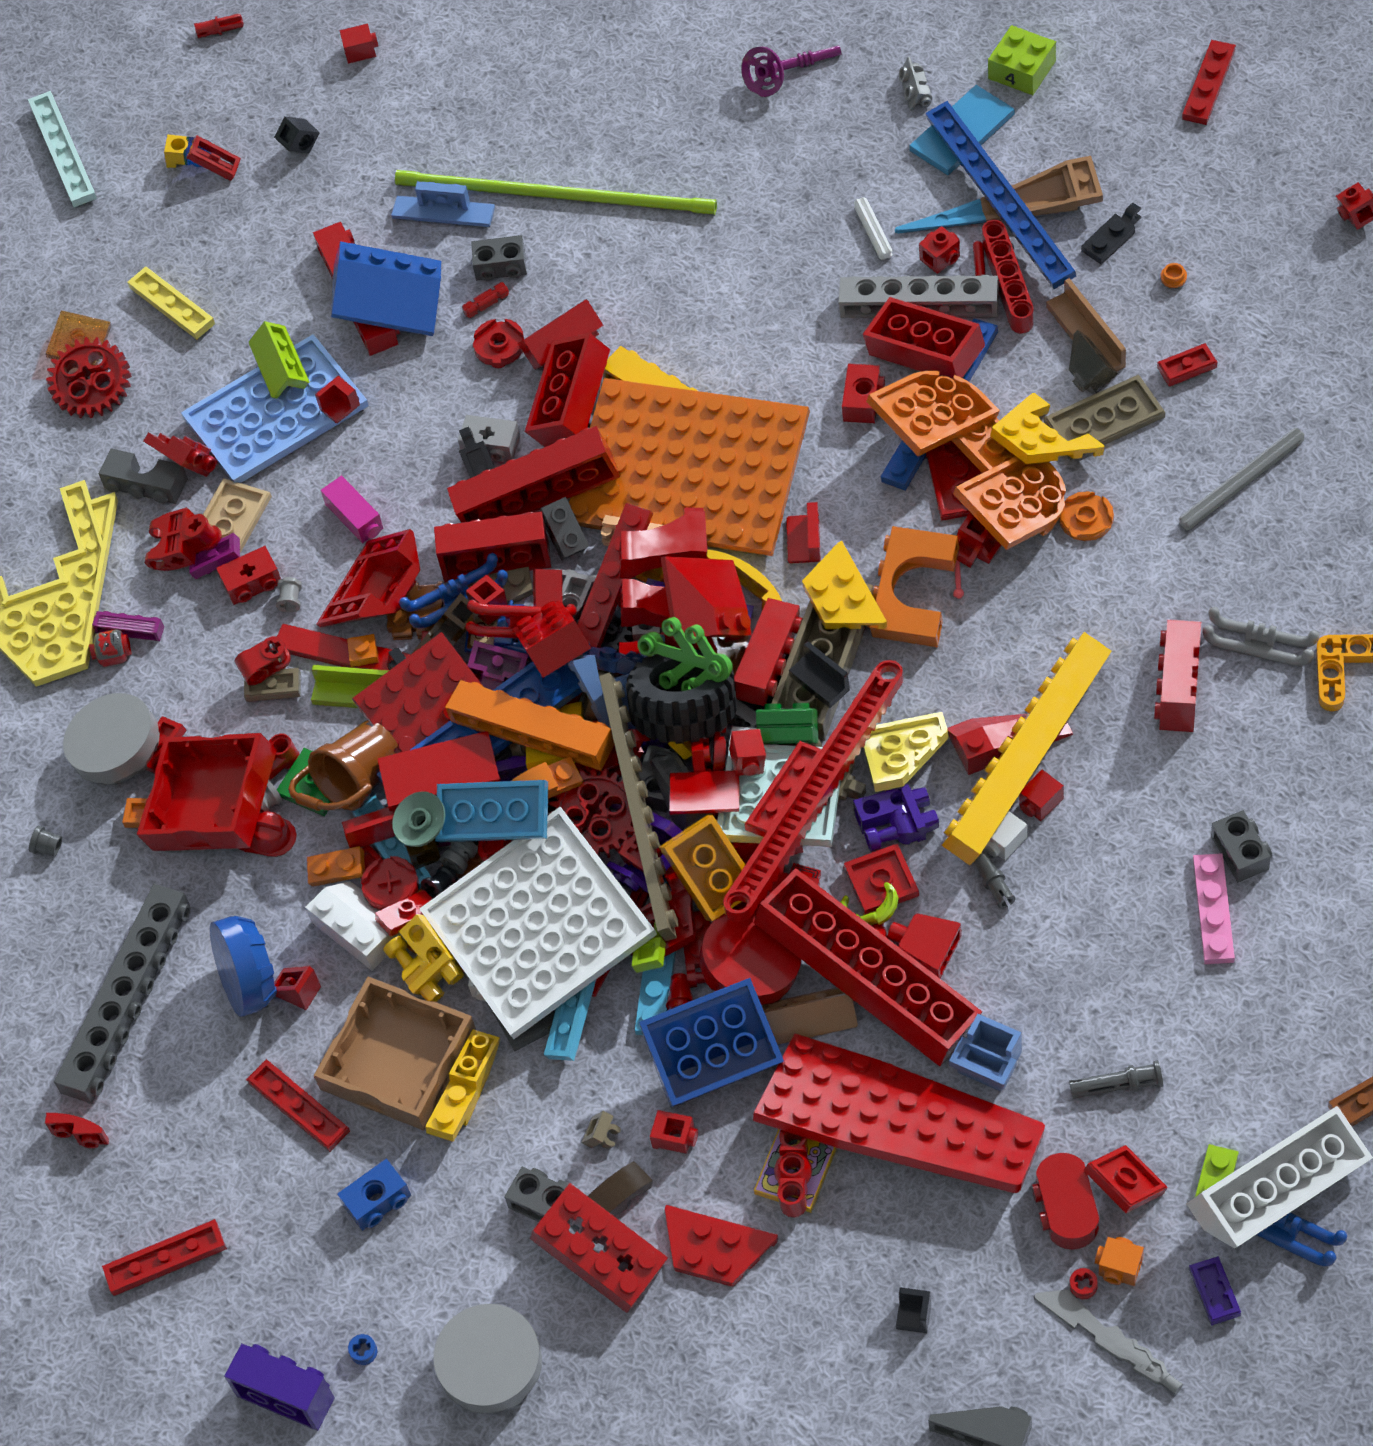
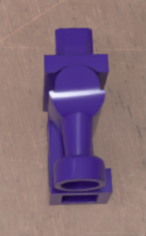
M906 784L900 787V789H891L853 800L854 815L862 835L864 834L870 852L881 849L882 842L898 839L900 843L910 845V843L926 840V833L939 828V819L935 810L920 813L919 808L930 805V798L925 787L911 790L909 785ZM890 822V827L877 832L876 827Z

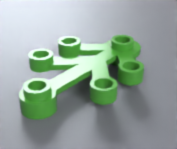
M676 617L664 620L662 630L667 636H673L681 649L664 644L662 637L657 632H649L641 636L638 642V649L643 655L653 656L659 654L682 662L673 670L660 674L659 683L664 689L676 686L678 680L695 667L704 669V671L696 678L684 681L682 683V691L690 690V684L693 688H696L707 679L722 682L729 677L733 669L732 662L728 656L714 652L704 636V630L700 625L690 626L684 633L681 622ZM697 643L704 656L698 655L692 644Z

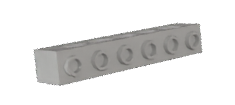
M998 276L840 277L838 301L840 318H875L889 297L955 317H998Z

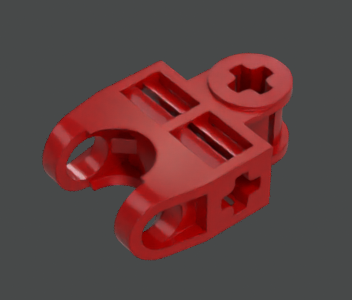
M187 507L166 513L150 522L149 534L161 540L146 553L144 563L147 567L160 571L176 570L194 565L196 553L211 550L220 542L221 530L215 525H210L208 519L203 514H194Z

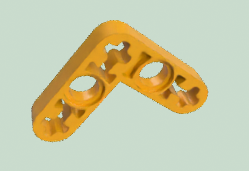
M1373 634L1324 635L1318 640L1316 648L1318 701L1320 706L1326 711H1338L1344 705V663H1373V653H1370L1371 644H1373ZM1342 644L1346 645L1345 653H1342ZM1360 644L1365 647L1366 651L1362 654H1355L1350 650V647ZM1326 645H1331L1333 652H1327ZM1331 668L1336 670L1339 675L1335 678H1327L1323 675V671ZM1329 687H1334L1335 701H1330L1328 697Z

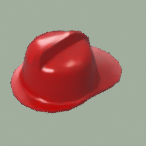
M268 811L259 813L250 848L238 849L264 856H281L292 849L296 842L297 833L291 822L282 818L279 814Z

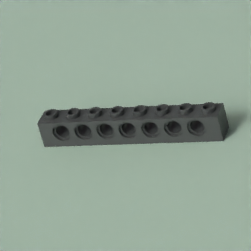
M153 884L54 1080V1084L61 1094L91 1104L95 1096L101 1094L104 1087V1078L108 1070L114 1068L120 1046L124 1045L128 1040L129 1028L133 1020H136L141 1013L144 997L151 993L154 986V977L157 971L164 967L166 953L170 945L173 946L176 943L179 933L178 929L182 921H186L189 917L191 908L185 893ZM167 917L164 921L158 922L161 918ZM155 941L153 945L146 946L148 943ZM143 966L140 970L134 971L135 968ZM131 990L127 995L121 996L125 991ZM118 1015L115 1020L109 1021L111 1017ZM106 1040L104 1044L96 1046L100 1041ZM93 1065L89 1071L83 1072L86 1067Z

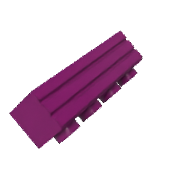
M97 611L92 624L96 634L119 629L123 635L127 634L128 638L160 641L164 630L162 620L157 617L150 618L141 615H127L125 613L117 614L109 611Z

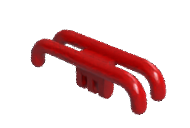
M470 600L467 603V608L471 612L488 616H505L508 627L482 626L470 621L466 623L465 629L470 634L480 637L518 638L513 631V628L517 626V622L526 616L533 617L541 612L540 609L542 607L489 605ZM568 604L565 608L573 617L576 615L577 608L574 604Z

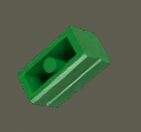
M792 703V709H782L781 704H764V709L756 711V729H760L763 744H796L799 741L818 744L817 709L809 708V703Z

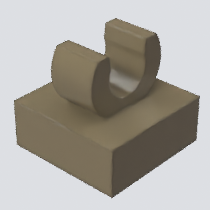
M602 1111L592 1116L581 1143L590 1148L599 1144L606 1149L615 1146V1143L608 1139L607 1132L616 1135L620 1133L621 1129L619 1126L611 1124L613 1119L611 1114Z

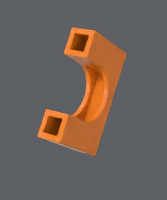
M892 526L891 534L886 535L884 540L885 561L881 560L879 563L878 577H881L879 586L875 585L873 590V597L887 621V628L878 629V625H867V627L870 628L872 637L938 647L943 626L941 612L904 605L894 595V588L898 579L904 573L914 568L925 567L954 572L959 550L958 536Z

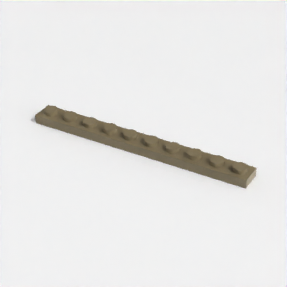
M607 673L599 676L657 931L665 941L677 938L674 927L678 926V920L674 910H670L668 902L672 900V894L668 884H664L662 876L666 874V868L662 858H658L656 850L660 847L656 832H652L650 824L654 822L651 808L646 806L645 798L648 797V791L644 781H640L639 772H642V765L639 757L634 755L633 747L637 746L636 739L632 730L629 731L627 723L631 722V718L626 705L623 706L621 699L625 697L624 688L620 681L616 682L613 676Z

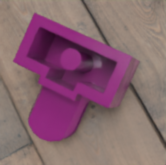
M474 640L467 666L473 673L480 675L479 681L485 688L494 690L526 667L528 654Z

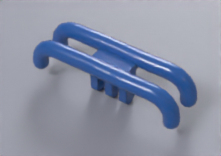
M490 553L487 556L486 563L465 575L461 574L457 576V579H451L447 584H441L437 589L413 601H410L407 597H402L399 605L404 611L408 612L422 609L440 599L445 607L422 618L417 614H412L409 617L410 624L414 628L421 629L437 623L460 593L467 598L466 590L468 585L482 579L485 575H489L495 569L498 557L496 554ZM505 570L498 571L497 578L494 580L501 588L507 583V572Z
M1291 1212L1256 1234L1301 1258L1324 1267L1334 1264L1337 1258L1336 1254L1333 1251H1327L1323 1254L1295 1241L1298 1233L1301 1231L1333 1246L1343 1245L1347 1241V1233L1345 1231L1330 1232Z

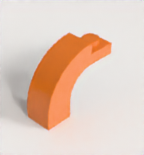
M571 756L550 765L544 762L511 780L548 781V799L576 788L583 782Z

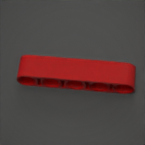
M987 221L982 227L983 249L992 275L998 276L999 296L1009 325L1016 333H1027L1033 328V304L1006 227L1001 221Z

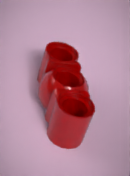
M781 1130L779 1134L781 1144L779 1147L780 1157L777 1159L774 1168V1175L779 1185L777 1194L783 1214L795 1218L804 1214L807 1209V1183L811 1179L813 1169L808 1159L809 1147L807 1138ZM792 1140L801 1141L799 1144L794 1146L788 1145V1143ZM795 1167L800 1169L798 1172L793 1174L787 1173V1171L790 1168ZM795 1195L799 1197L794 1202L786 1201L789 1196Z

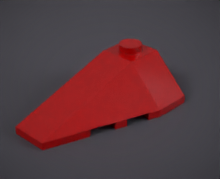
M1027 714L971 718L947 728L948 736L968 775L984 770L993 757L997 759L1002 753L998 751L999 747L1007 736L1009 738L1013 737L1015 733L1011 731L1012 727L1020 716L1025 719ZM1067 721L1053 742L1073 735Z

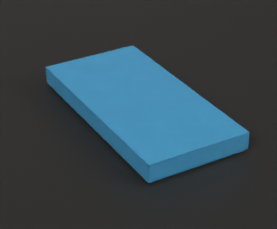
M978 85L970 89L952 106L980 145L1015 115L1013 107ZM932 125L909 145L910 152L946 175L951 174L960 165Z
M529 780L437 784V797L445 808V822L435 841L465 842L547 839L548 781Z

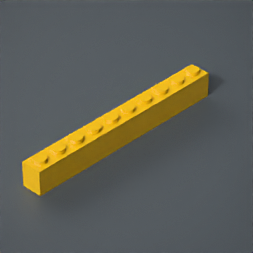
M1083 632L1077 640L1072 637L1063 650L1067 655L1064 659L1059 657L1050 670L1054 673L1052 678L1046 677L1037 689L1041 693L1038 699L1033 697L1024 709L1028 713L1025 719L1020 716L1011 729L1015 733L1013 737L1009 738L1007 736L999 747L998 751L1002 754L998 759L993 757L984 771L988 773L985 780L981 777L971 790L975 795L971 800L966 798L957 811L961 815L958 821L953 819L943 832L947 837L941 846L968 865H971L982 853L1112 652L1086 632Z

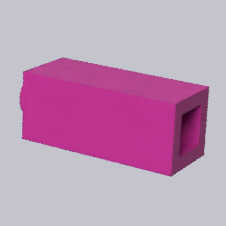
M342 475L320 490L325 505L362 544L368 539L375 538L384 529L379 513Z

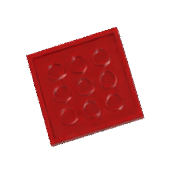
M441 632L354 696L352 700L372 726L378 723L390 732L398 744V747L394 750V753L397 754L409 751L451 721L445 707L460 680L468 683H481Z

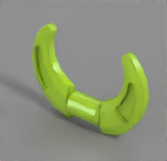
M888 882L884 883L886 898L880 907L876 909V912L859 916L869 925L877 923L881 925L888 921L897 908V891ZM845 895L841 899L840 903H842L847 908L849 903V897Z

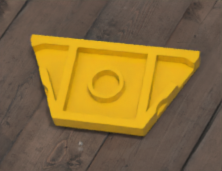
M842 541L838 542L802 580L803 588L825 629H840L842 627L861 629V625H878V629L887 628V621L844 543Z

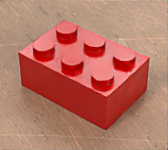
M560 600L556 603L551 601L545 604L540 609L541 612L533 617L526 616L517 622V626L513 628V631L543 678L591 649L577 623Z

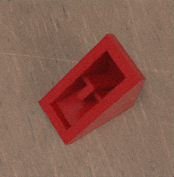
M310 966L283 968L274 982L277 989L276 997L304 1010L308 1009L321 988L316 973Z

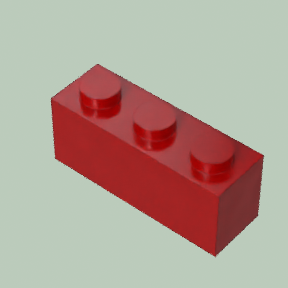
M586 299L517 344L535 370L541 366L544 369L552 341L588 333L596 337L599 335L597 330L604 325Z

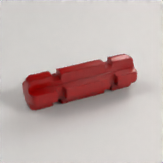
M500 282L493 286V290L490 288L473 298V302L468 301L463 304L462 311L467 318H472L478 314V310L482 312L497 303L498 298L502 300L509 295L507 286Z

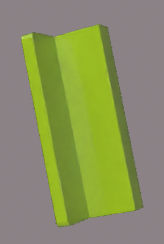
M264 321L249 340V346L271 397L277 399L287 386L305 389L309 384V379L286 327Z
M313 665L312 674L315 684L311 702L313 705L358 708L352 698L388 671Z

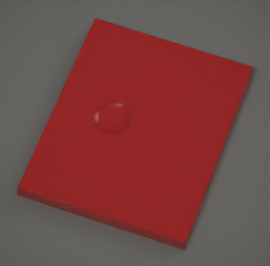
M734 770L670 773V815L739 812V775L735 776Z

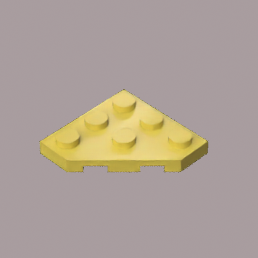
M942 712L876 725L875 731H871L870 739H866L863 748L875 792L903 787L949 739Z

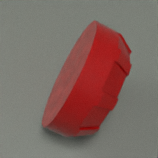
M758 909L755 910L748 920L743 922L731 921L724 913L710 924L701 945L699 962L705 982L713 991H718L751 978L761 1005L772 1004L780 1000L793 986L800 969L801 959L753 923Z

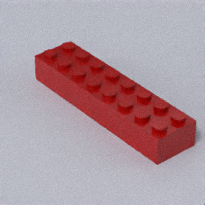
M796 868L759 905L753 923L939 1067L954 1052L961 1037L967 1038V1033L975 1017L983 1012Z

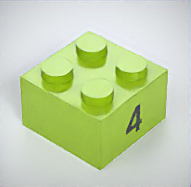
M1011 25L988 58V79L1034 95L1056 62V41Z

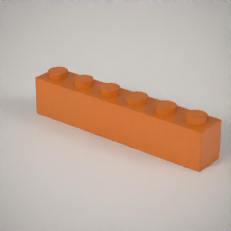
M460 680L445 707L453 723L480 732L488 731L489 735L563 759L571 756L573 762L600 771L615 746L611 728L602 722L593 723L584 720L577 714L568 715L559 712L552 706L543 707L534 704L527 698L518 699L509 696L502 690L493 691L487 689L477 682L468 683Z

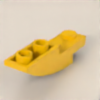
M474 1029L471 1031L449 1072L450 1081L425 1126L427 1134L454 1142L462 1125L467 1126L490 1074L500 1043V1037Z

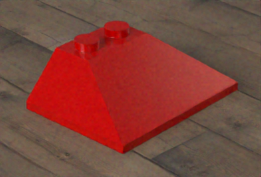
M411 529L368 540L316 625L318 627H326L398 612L401 609L399 605L400 599L405 597L406 593L415 586L417 582L416 577L420 572L414 532Z
M661 557L670 618L676 617L679 619L684 633L688 627L697 624L703 628L706 638L725 637V642L743 643L752 636L751 620L733 560Z

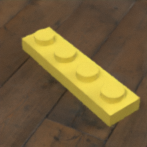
M144 267L127 282L131 290L196 340L215 325L212 316L147 267Z

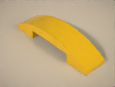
M707 549V559L734 561L740 584L762 601V610L767 598L782 601L771 582L753 566L732 555Z

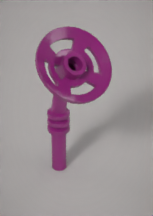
M838 45L815 52L809 50L808 53L802 52V55L798 53L796 57L781 61L773 50L763 46L750 49L742 60V77L750 91L761 97H768L777 93L781 88L784 80V70L798 66L803 68L804 65L808 67L809 63L814 65V62L842 55L841 48ZM758 53H767V56L754 57ZM767 60V62L763 64L760 61ZM750 65L755 66V74L758 78L755 82L751 77ZM769 77L772 79L771 81H765ZM775 85L772 89H762L763 86Z

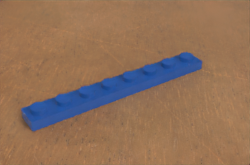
M975 318L972 320V322L980 324L985 346L963 376V379L970 382L998 334V325ZM902 440L880 476L881 482L906 491L925 459L926 453L917 456Z

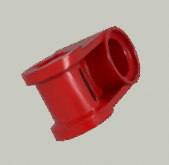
M271 636L254 647L242 651L235 658L234 662L246 683L253 686L286 668L290 663L291 656L285 647L284 641L277 636Z

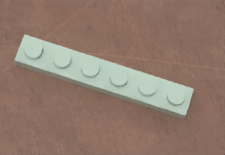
M51 91L28 99L73 207L97 199Z

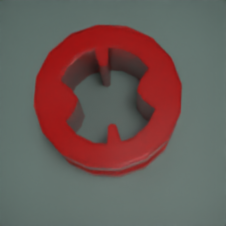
M1087 1268L1075 1270L1070 1277L1071 1293L1079 1299H1089L1095 1295L1098 1288L1095 1273ZM1089 1279L1090 1288L1086 1286L1082 1290L1078 1288L1077 1280Z

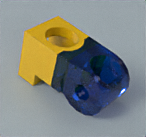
M167 135L164 149L166 168H176L177 164L202 167L186 158L195 137ZM198 146V148L210 153L209 151Z

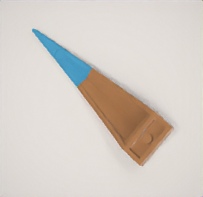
M1091 155L1063 161L1041 173L1011 185L1034 216L1074 211L1079 206L1103 202V193ZM982 197L956 208L895 228V233L938 229L941 226L945 228L1002 219L987 199Z

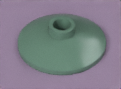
M416 792L407 796L398 805L393 816L392 827L397 839L411 847H419L431 842L437 837L444 825V805L437 796L429 792Z

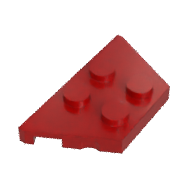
M665 1206L673 1266L676 1272L734 1287L743 1278L744 1273L748 1269H752L760 1261V1257L778 1242L777 1234L681 1208Z

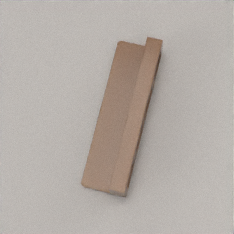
M1071 279L1064 280V293L1047 301L1046 308L1103 379L1125 368L1126 348Z
M837 987L762 1005L777 1045L790 1042L794 1033L810 1038L858 1026L853 999Z

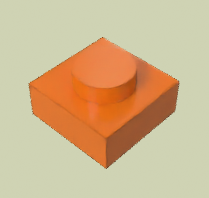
M374 634L347 638L351 667L378 663L377 643Z
M127 798L122 821L125 828H139L148 798Z

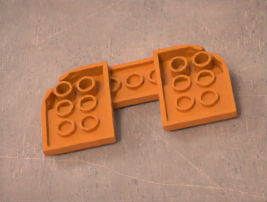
M923 371L911 374L869 394L866 402L917 456L952 441L982 472V474L956 486L953 494L1006 550L1039 533L1044 536L1055 527L1065 506L1064 495L1066 488L1062 477L1050 462L1025 464L990 436L992 427L1000 421L997 418L1000 410L972 383L956 375L952 379L947 376H939V371Z

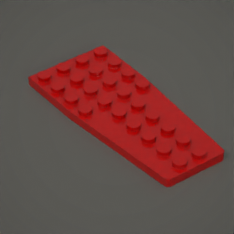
M794 1033L783 1055L784 1062L778 1064L753 1113V1121L829 1146L1011 1193L1020 1192L1045 1130L1044 1123L899 1068L893 1064Z

